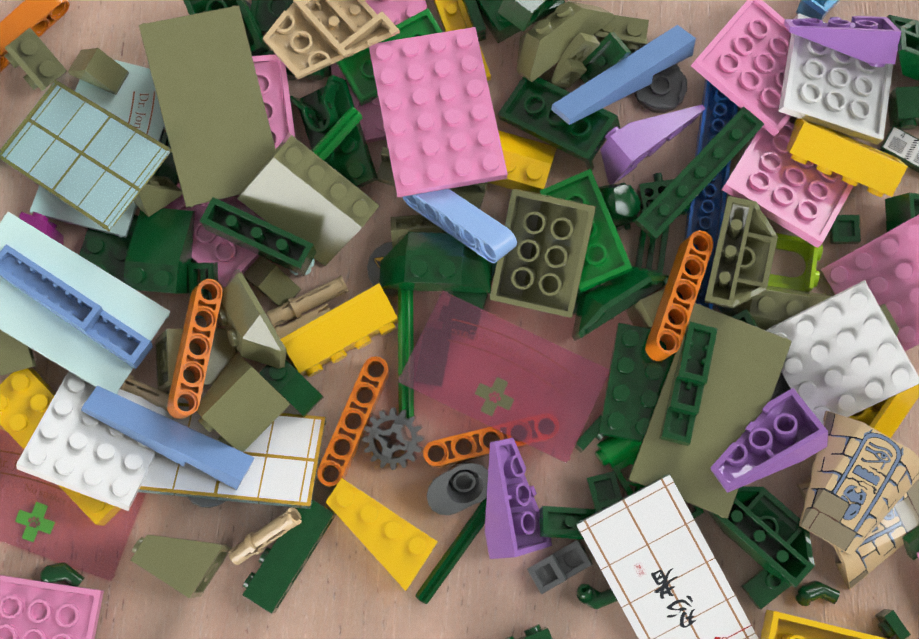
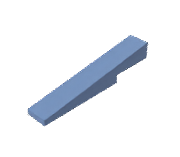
M676 25L552 104V111L570 125L652 84L653 75L693 56L696 38L679 25Z
M6 244L0 251V276L134 369L138 368L153 347L150 340L104 311L100 305Z
M100 386L94 389L81 411L183 467L187 462L236 490L255 459L246 453Z

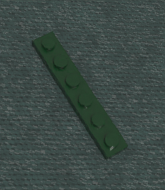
M743 107L634 223L655 241L763 127L764 123Z

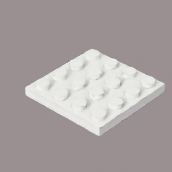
M798 13L794 19H803L811 17ZM791 33L779 112L799 119L802 118L808 122L878 145L884 138L893 64H885V67H873L864 61Z
M865 280L766 329L768 332L792 341L781 373L789 387L795 389L823 426L825 411L849 417L919 384V376Z
M68 371L16 464L17 469L129 511L157 452L81 411L82 406L96 387ZM119 389L117 395L169 419H174L163 408L155 406L140 396Z

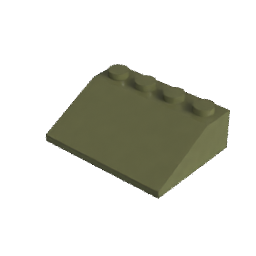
M288 133L237 198L268 223L313 243L316 249L314 258L324 266L361 230L379 207L372 198L290 133Z
M512 189L505 227L514 234L517 246L497 261L489 300L572 318L596 206L520 189Z

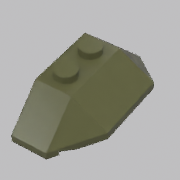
M571 1L559 5L555 12L547 18L538 21L534 28L520 38L516 68L518 74L533 82L559 62L566 48L580 32L594 35L615 19L614 14L598 6Z
M728 196L705 303L735 308L767 290L778 236L756 201Z
M240 269L234 270L222 292L217 321L221 327H225L230 345L232 347L236 346L241 357L278 369L285 366L286 348Z
M767 286L765 292L735 308L717 306L724 315L730 317L747 309L759 328L766 330L832 297V295Z

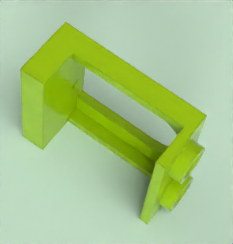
M776 233L778 239L775 249L798 253L803 257L806 268L804 273L798 277L770 274L768 286L810 292L818 285L819 271H816L817 261L821 259L823 245L817 248L800 237Z

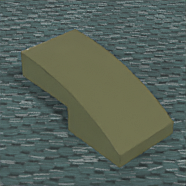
M580 32L573 39L556 66L551 80L554 85L570 88L587 71L582 62L600 45L597 38Z

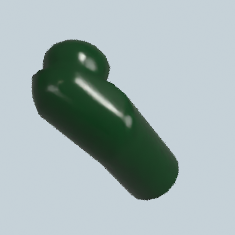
M65 562L47 565L40 573V580L43 582L55 583L64 580L70 586L78 587L85 579V577Z
M811 581L798 589L796 601L801 606H809L812 601L822 598L835 604L839 598L840 591L819 581Z
M585 583L577 588V598L579 601L593 609H600L618 601L611 588L600 592Z

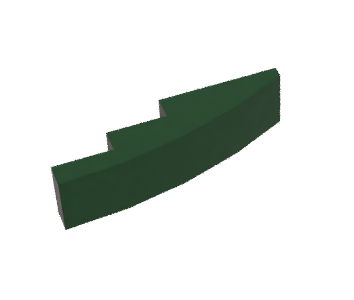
M691 321L688 323L671 386L660 439L686 446L690 445L695 418L699 414L703 389L708 381L718 328Z

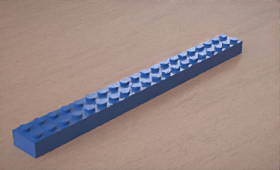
M707 79L705 80L702 105L705 107V110L700 114L695 157L738 111V106ZM731 160L690 203L691 206L687 212L684 240L700 230L707 232L713 239V249L695 301L696 304H701L709 309H712L713 304L705 303V297L725 212L727 193L722 188L729 178ZM693 243V246L695 247V249H697V250L699 251L697 245H695V244ZM685 267L686 272L691 275L689 269Z

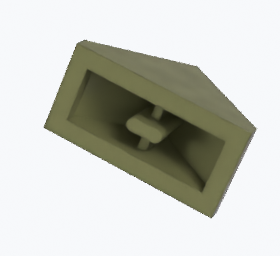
M99 48L81 50L68 70L70 75L114 95H117L129 74L124 67Z
M153 175L133 202L149 217L182 195V190L168 177Z
M259 256L243 273V276L249 283L278 306L289 302V298H295L301 291V288L284 272L262 256Z
M665 289L641 299L626 311L633 326L652 328Z

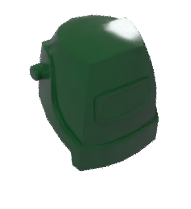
M620 183L599 187L616 230H630L631 224L637 219L641 206L639 196L632 186Z

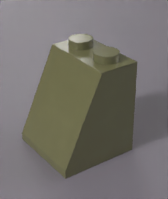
M225 328L215 329L203 390L211 388L233 356L238 353L236 346L232 347L230 345ZM166 329L155 339L157 389L166 393H170L183 329ZM196 343L189 344L190 351L195 355H200L201 349ZM184 370V379L189 383H194V374L189 370Z
M236 353L200 401L197 412L201 418L198 422L210 433L215 429L221 435L218 438L220 442L244 452L290 403L246 360Z
M146 535L145 538L141 537L134 545L132 552L135 554L131 561L186 597L195 598L202 596L232 547L220 543Z

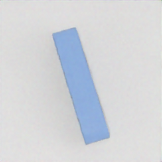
M450 189L402 197L413 210L491 263L497 262L517 246V240L511 230Z

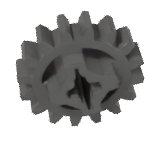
M392 407L389 415L383 409L379 411L380 419L376 416L370 418L373 426L366 425L364 427V430L369 433L368 436L362 438V441L369 442V446L364 451L365 453L372 451L374 455L371 461L374 462L380 459L381 468H384L387 463H390L392 470L397 468L398 463L405 468L408 466L407 459L413 462L417 459L413 452H421L423 447L418 445V442L425 439V436L418 435L422 425L415 426L413 422L416 416L414 415L408 419L406 417L407 410L405 409L400 414H397L396 408ZM395 420L389 428L380 427L385 421ZM405 425L410 430L412 438L407 437L404 430ZM393 432L397 434L396 439L400 440V442H396L394 445L390 444L391 439L387 437ZM376 440L380 441L383 448L382 452L378 448ZM399 449L408 451L402 456L392 457L395 451Z

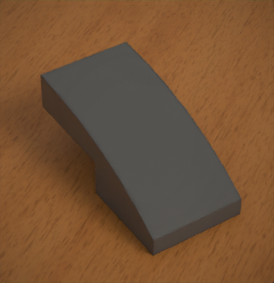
M577 539L527 570L538 590L543 594L588 568L593 563L582 543Z

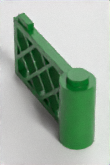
M609 436L597 444L599 450L595 454L603 466L608 464L612 471H615L618 481L629 497L639 492L640 488H646V486L626 481L620 470L630 464L634 465L642 443ZM629 485L636 486L634 493ZM692 505L695 509L691 512L694 519L704 513L702 508Z

